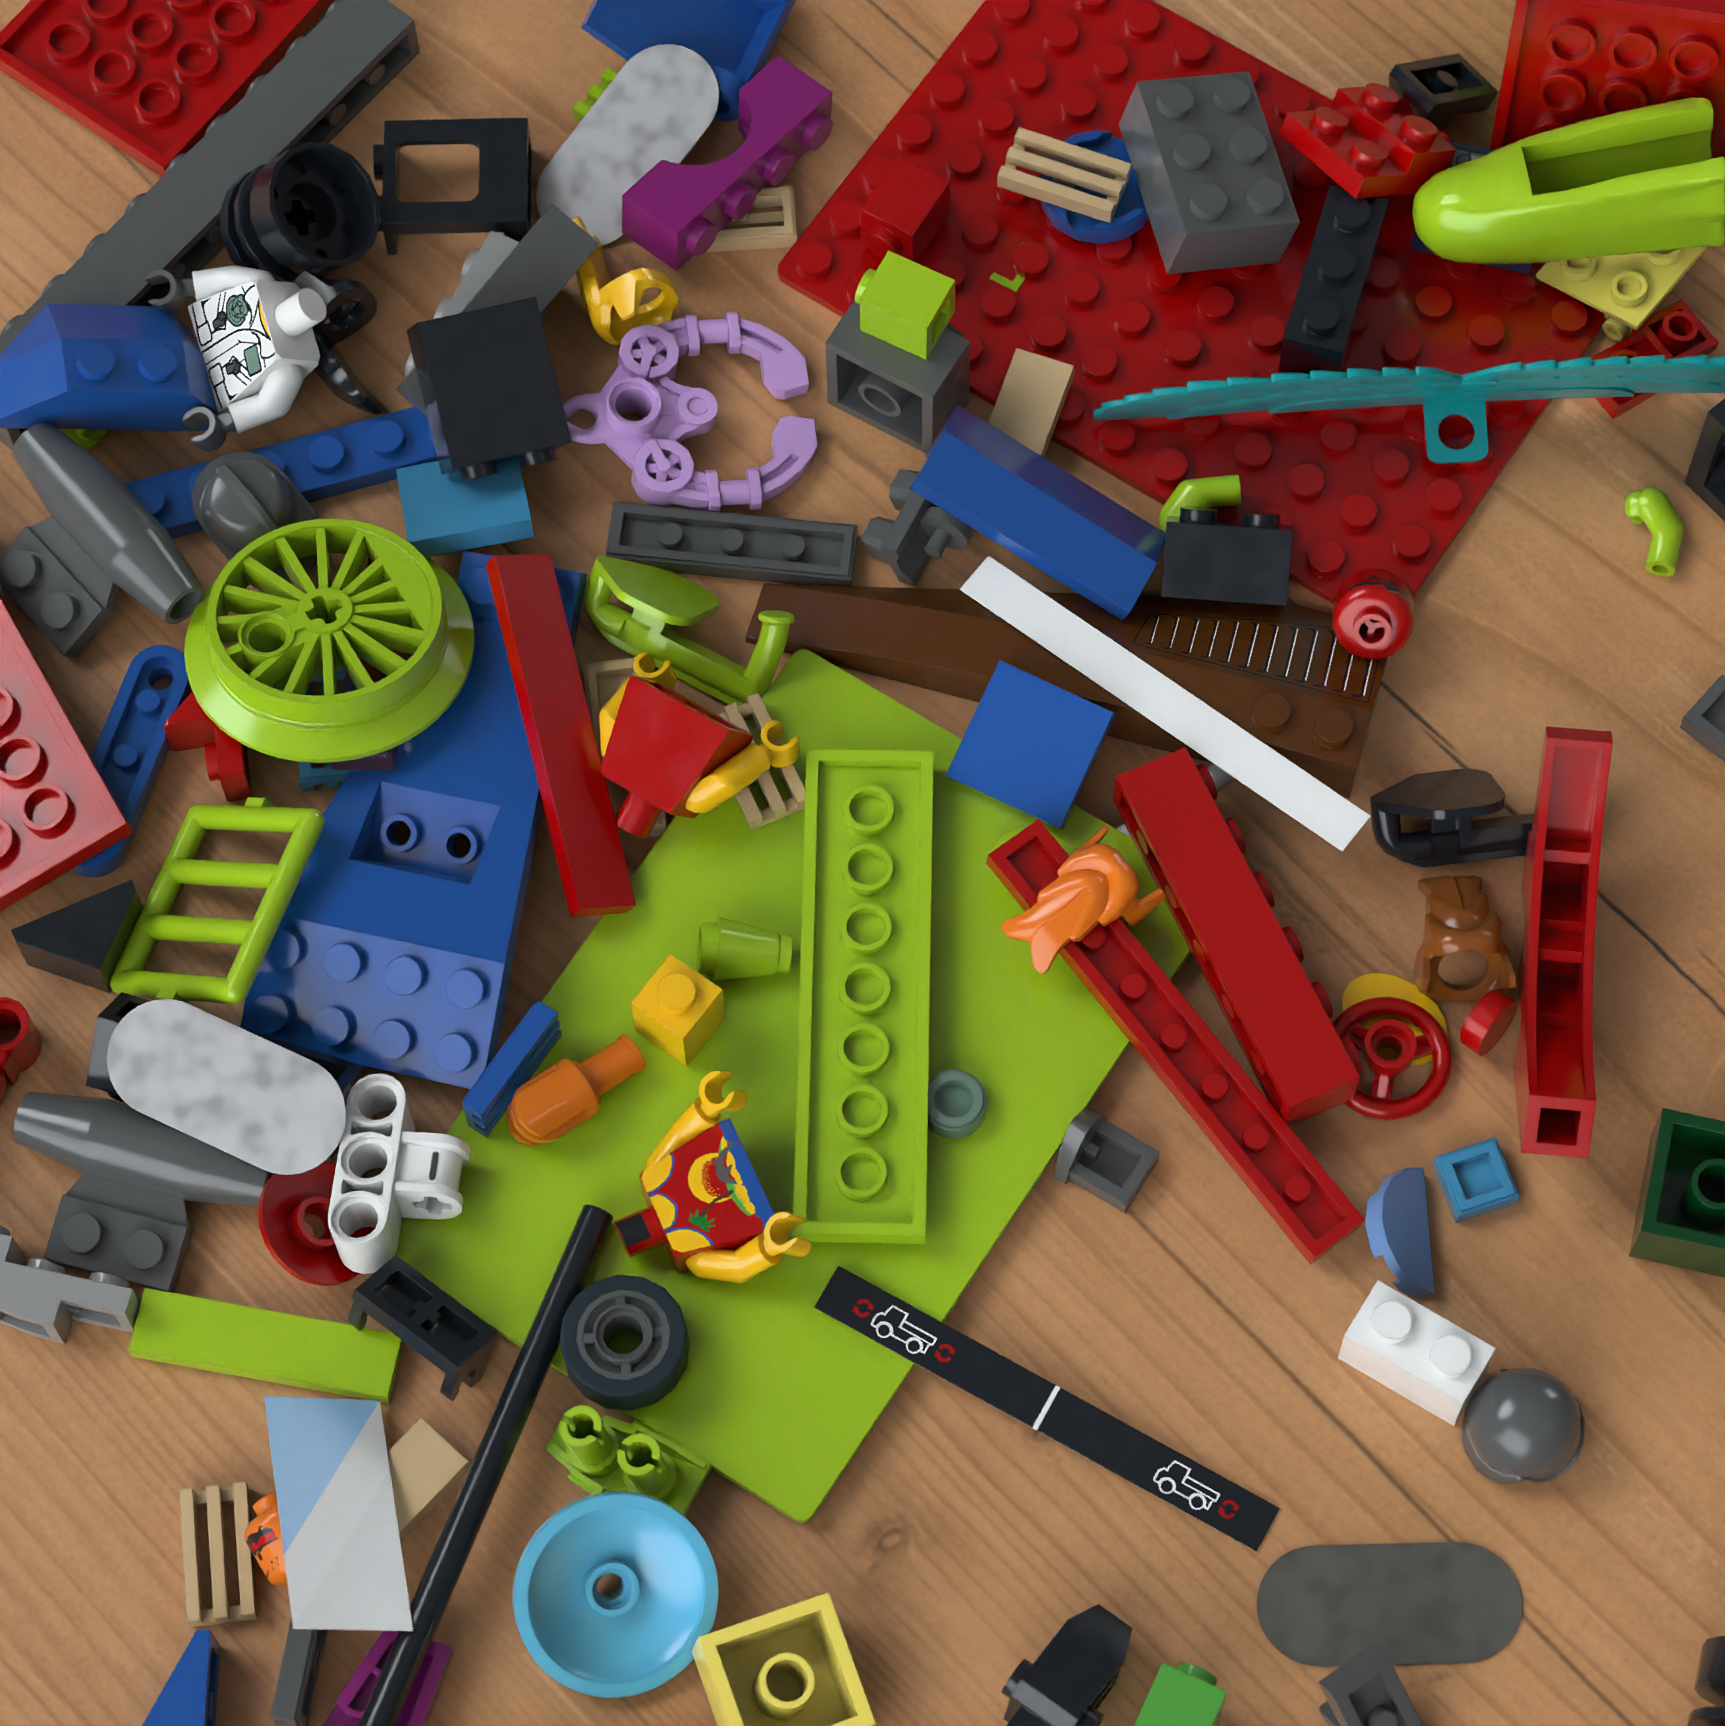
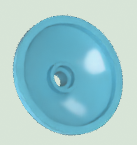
M627 1491L597 1493L578 1499L561 1508L550 1516L531 1537L520 1557L515 1572L512 1597L516 1626L528 1652L535 1662L554 1680L567 1688L591 1696L604 1698L633 1696L655 1689L670 1681L694 1659L691 1651L698 1637L709 1634L714 1623L718 1605V1577L715 1563L706 1542L693 1524L675 1508L661 1500L640 1493ZM609 1573L619 1575L620 1583L614 1592L610 1594L598 1592L597 1584L602 1576Z

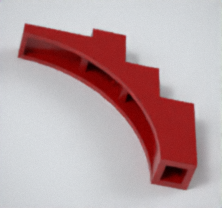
M1549 726L1545 728L1532 831H1529L1521 886L1525 927L1517 979L1521 1022L1514 1066L1521 1153L1577 1158L1589 1157L1597 1102L1593 1060L1594 942L1601 842L1613 747L1611 731Z

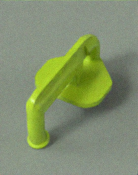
M600 555L596 557L584 592L586 611L596 628L609 643L634 656L644 652L650 653L655 667L659 669L664 661L670 660L676 678L727 704L736 702L737 706L747 703V697L759 693L760 697H762L767 691L784 652L790 624H793L796 620L792 613L785 611L767 610L758 614V619L762 622L760 635L748 666L745 668L671 630L672 625L691 626L715 614L720 601L716 595L706 588L670 570ZM612 593L622 602L634 607L633 613L631 614L610 603Z

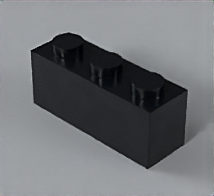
M1329 186L1284 333L1278 373L1310 374L1311 370L1343 371L1382 240L1389 199L1382 197L1355 199L1342 187Z

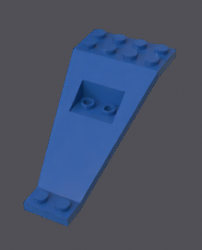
M463 550L457 585L468 603L475 633L473 661L466 682L451 706L423 732L392 749L360 758L356 761L323 813L325 818L324 828L245 999L240 1028L360 1065L469 1089L472 1088L495 1057L543 802L485 565L493 555ZM554 567L574 649L588 574ZM401 821L405 822L411 831L410 839L404 845L400 844L395 838V828ZM461 833L465 834L471 843L470 851L465 857L459 856L454 848L455 839Z

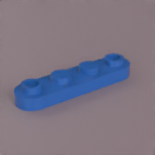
M167 645L151 646L142 650L133 658L93 752L92 758L134 833L72 869L82 876L91 878L102 877L112 873L122 864L170 748L163 728L164 723L192 692L186 673L184 654L174 647ZM161 678L173 680L172 684L166 689L157 690L153 688L154 683Z

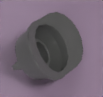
M247 451L226 453L209 462L197 476L192 492L194 515L205 533L229 561L245 546L264 534L289 524L318 519L309 502L277 465L265 456ZM317 555L298 558L307 574L317 564ZM282 565L271 569V571L292 584Z

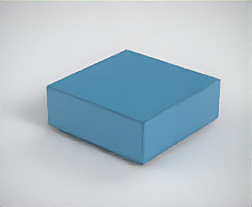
M1496 1137L1434 1157L1432 1166L1456 1223L1518 1203L1520 1195Z

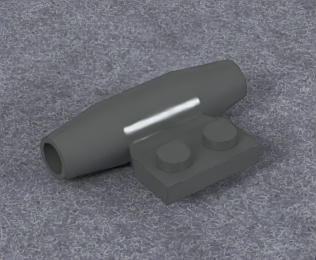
M40 422L24 431L15 442L12 454L52 517L30 527L26 526L1 556L0 585L64 655L78 657L115 612L113 605L118 587L168 624L179 623L192 615L196 606L203 601L205 590L170 534L102 461L52 424Z
M28 1092L19 1105L14 1121L13 1139L16 1143L84 1173L65 1195H62L43 1258L54 1263L92 1273L100 1272L114 1275L129 1283L156 1290L175 1292L192 1235L186 1201L258 1207L262 1190L269 1178L274 1174L144 1115L126 1103L107 1098Z

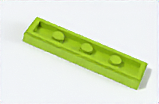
M144 1288L128 1351L131 1357L364 1400H380L381 1403L390 1404L405 1342L392 1332L365 1327L359 1331L354 1326Z

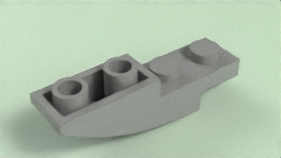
M0 1226V1324L31 1336L64 1345L72 1320L133 1333L140 1302L134 1290L129 1288L127 1281L117 1276L100 1272L91 1273L89 1279L66 1275V1270L63 1267L41 1259H28L26 1266L22 1264L25 1257L13 1236H10L9 1230Z

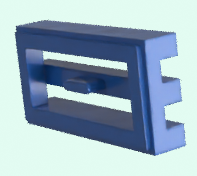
M540 1001L532 1005L462 1100L469 1127L486 1138L507 1111L515 1091L526 1081L530 1080L561 1038L560 1022L557 1021L558 1012Z

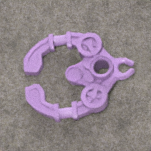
M726 312L724 319L697 320L696 314H685L683 318L667 321L657 326L645 324L632 328L621 339L617 369L600 393L578 395L562 404L566 419L579 409L591 412L595 418L594 425L589 429H581L567 422L570 438L584 444L605 443L632 469L631 483L635 493L650 505L666 507L677 504L688 508L719 512L720 506L748 504L750 510H761L763 502L784 492L799 480L809 468L816 455L818 446L814 419L795 416L780 418L771 439L773 459L759 468H746L745 480L718 481L716 470H705L704 473L693 470L694 462L689 451L679 444L683 440L695 435L705 434L713 428L718 411L717 400L712 393L705 389L687 387L677 384L672 380L675 378L679 356L686 353L688 356H699L700 344L727 343L729 354L742 353L760 362L763 385L774 398L785 400L807 393L809 387L806 359L794 345L783 336L761 324L739 318L737 312ZM633 412L639 414L644 419L630 421L621 417L620 414Z

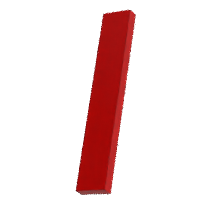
M494 555L485 565L570 917L627 913L636 906L606 779L601 774L602 763L551 555Z

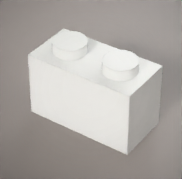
M1377 1280L1344 1335L1338 1359L1454 1426L1487 1372L1496 1348Z

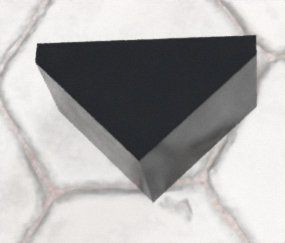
M131 879L11 931L27 965L110 993L112 990L110 987L111 976L141 914L143 905Z

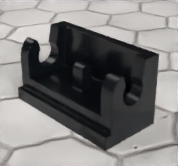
M397 1255L354 1289L352 1295L354 1301L348 1322L361 1331L367 1322V1316H371L445 1372L446 1375L440 1392L449 1400L454 1401L456 1399L462 1382L472 1388L482 1379L499 1332Z

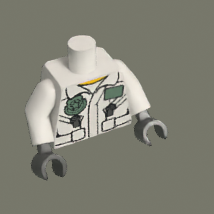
M237 265L192 271L193 278L181 280L163 269H156L146 275L145 281L150 284L158 285L170 282V292L165 298L148 300L150 304L163 311L179 309L186 297L196 296L197 302L189 305L188 310L200 351L204 357L217 411L222 413L216 416L205 407L191 408L183 416L182 422L189 429H198L210 423L205 433L195 436L190 440L199 449L209 452L215 451L225 442L227 431L236 429L239 434L278 419L289 412L303 383V379L318 366L320 360V353L312 327L325 319L327 311L323 299L313 289L304 288L301 290L295 283L275 281L273 276L267 271Z

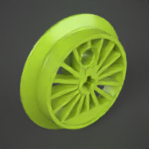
M337 518L315 519L289 524L264 534L245 546L227 563L218 578L205 592L203 601L193 611L185 637L184 658L187 677L197 702L217 727L230 737L249 748L277 758L297 762L331 763L356 760L392 749L412 739L438 720L451 706L467 680L473 661L475 633L468 603L459 586L437 562L430 557H424L404 538L380 526L362 521ZM330 554H346L331 586ZM317 555L318 589L312 583L298 558ZM366 557L370 558L373 563L359 575ZM282 565L293 585L271 571V569ZM251 584L261 592L249 590L246 588ZM229 611L243 614L227 616ZM227 642H239L228 648H224L222 644ZM389 649L413 655L406 661ZM358 657L387 675V677L374 683ZM344 667L357 690L337 694L336 671ZM323 676L324 695H304L310 681Z

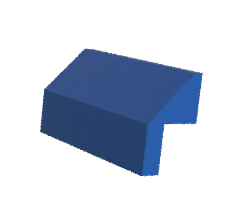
M957 404L925 456L927 459L909 489L1115 617L1123 620L1132 610L1158 563L1165 541V533Z

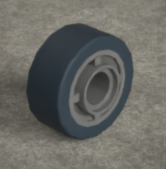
M615 1275L595 1281L574 1297L562 1318L559 1342L569 1379L585 1398L606 1409L632 1411L657 1403L676 1387L687 1367L689 1337L681 1307L664 1287L644 1277ZM624 1331L633 1332L643 1339L637 1349L627 1354H617L607 1347L612 1337Z

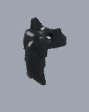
M304 271L294 280L295 284L301 290L310 288L317 292L323 299L327 311L325 319L312 327L320 353L319 364L314 371L335 396L362 411L379 415L382 412L381 408L365 390L335 347L337 343L348 338L370 322L378 308L377 300L366 285L357 280H330ZM329 318L330 323L325 324L326 320Z

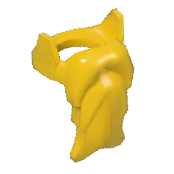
M579 216L573 218V221L589 234ZM596 235L592 236L599 245L575 273L579 283L582 305L588 312L596 333L605 342L611 345H620L621 339L632 328L645 324L657 326L671 321L679 307L678 295L671 279L657 270L639 268L631 270L611 281L604 262L601 243ZM654 287L662 290L656 299L647 304L640 305L646 289Z

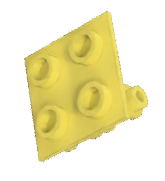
M1707 247L1546 262L1536 274V278L1604 313L1606 321L1602 325L1603 331L1611 339L1621 341L1624 336H1630L1632 329L1638 330Z

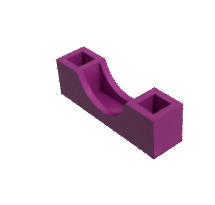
M777 55L739 90L738 129L745 141L738 150L724 159L703 165H683L665 160L658 162L622 195V234L676 271L694 255L697 257L703 255L711 247L717 234L733 219L738 221L746 216L756 200V195L763 188L769 187L771 184L778 185L783 182L799 158L809 149L816 150L824 144L833 127V121L831 120L833 92Z

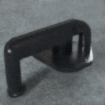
M1455 769L1416 774L1370 797L1372 830L1376 843L1385 853L1405 863L1419 867H1433L1526 855L1529 831H1532L1534 813L1471 821L1472 816L1491 814L1500 811L1506 806L1505 793L1493 776L1486 771ZM1400 814L1428 818L1430 830L1401 833Z

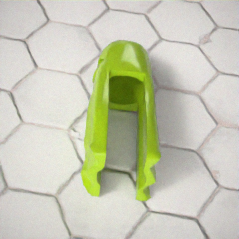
M1692 97L1585 119L1526 137L1482 157L1436 173L1415 194L1413 222L1416 234L1423 244L1439 257L1454 262L1475 264L1541 263L1596 256L1626 255L1698 247H1721L1725 244V158L1718 157L1712 159L1710 143L1714 116L1712 103L1706 98Z

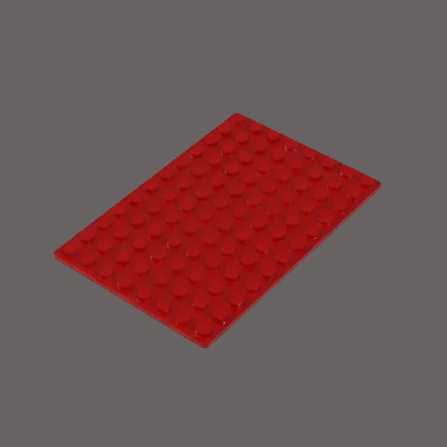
M985 0L786 253L777 267L778 278L782 283L843 317L855 300L858 285L865 272L870 268L877 270L884 259L875 254L866 243L861 241L860 209L896 157L900 156L949 181V215L916 263L955 280V313L948 324L957 328L966 339L970 340L969 392L995 406L1016 348L1074 365L1075 376L1051 440L1162 505L1166 503L1176 487L1186 479L1238 474L1241 488V505L1213 508L1218 510L1217 520L1242 521L1243 511H1262L1280 514L1279 524L1291 525L1293 530L1289 579L1334 604V597L1341 583L1354 572L1367 568L1386 569L1399 575L1410 587L1414 598L1552 401V399L1485 401L1488 453L1486 457L1479 462L1444 464L1433 463L1427 457L1423 404L1270 414L1269 410L1180 419L1155 417L1094 421L1093 409L1101 408L1102 403L1106 401L1124 399V395L1152 392L1153 388L1187 386V381H1227V377L1271 378L1272 373H1278L1284 333L1329 186L1341 187L1279 134L1287 112L1315 110L1317 107L1330 108L1333 102L1332 99L1153 0ZM1249 71L1300 223L1279 263L1167 274L1149 219L1142 229L1124 240L1103 244L1077 241L1057 230L1044 214L1040 200L998 187L997 175L1001 166H1004L1006 163V155L1010 146L1013 147L1014 137L1018 127L1060 141H1064L1074 134L1094 130L1112 132V137L1124 140L1119 127V121L1137 82ZM1022 167L1018 169L1020 172L1040 178V173ZM1416 193L1381 196L1382 198L1389 199L1383 236L1342 372H1347L1348 368L1382 371L1383 367H1401L1415 370L1416 366H1425L1462 375L1516 361H1521V364L1555 359L1556 362L1581 358L1602 329V325L1606 321L1604 313L1536 278V274L1546 262L1532 263L1530 273L1524 274L1481 264L1454 262L1443 259L1438 255L1411 250L1415 231L1413 201ZM995 272L1011 281L1015 279L1017 274L1026 279L1017 292H1014L989 279V277ZM1450 415L1440 422L1438 435L1445 446L1458 450L1467 447L1472 442L1474 429L1467 418L1460 415Z

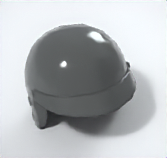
M1535 1368L1500 1370V1373L1485 1381L1474 1392L1468 1402L1461 1428L1462 1442L1465 1453L1473 1466L1486 1478L1501 1483L1524 1482L1525 1480L1541 1483L1558 1478L1566 1473L1576 1462L1584 1443L1585 1419L1577 1398L1573 1396L1571 1390L1556 1376Z

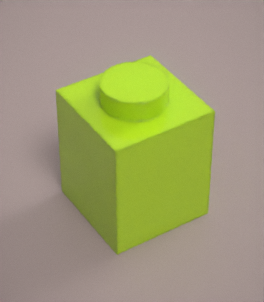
M888 250L878 269H868L858 285L855 303L860 305V331L927 360L955 313V280Z

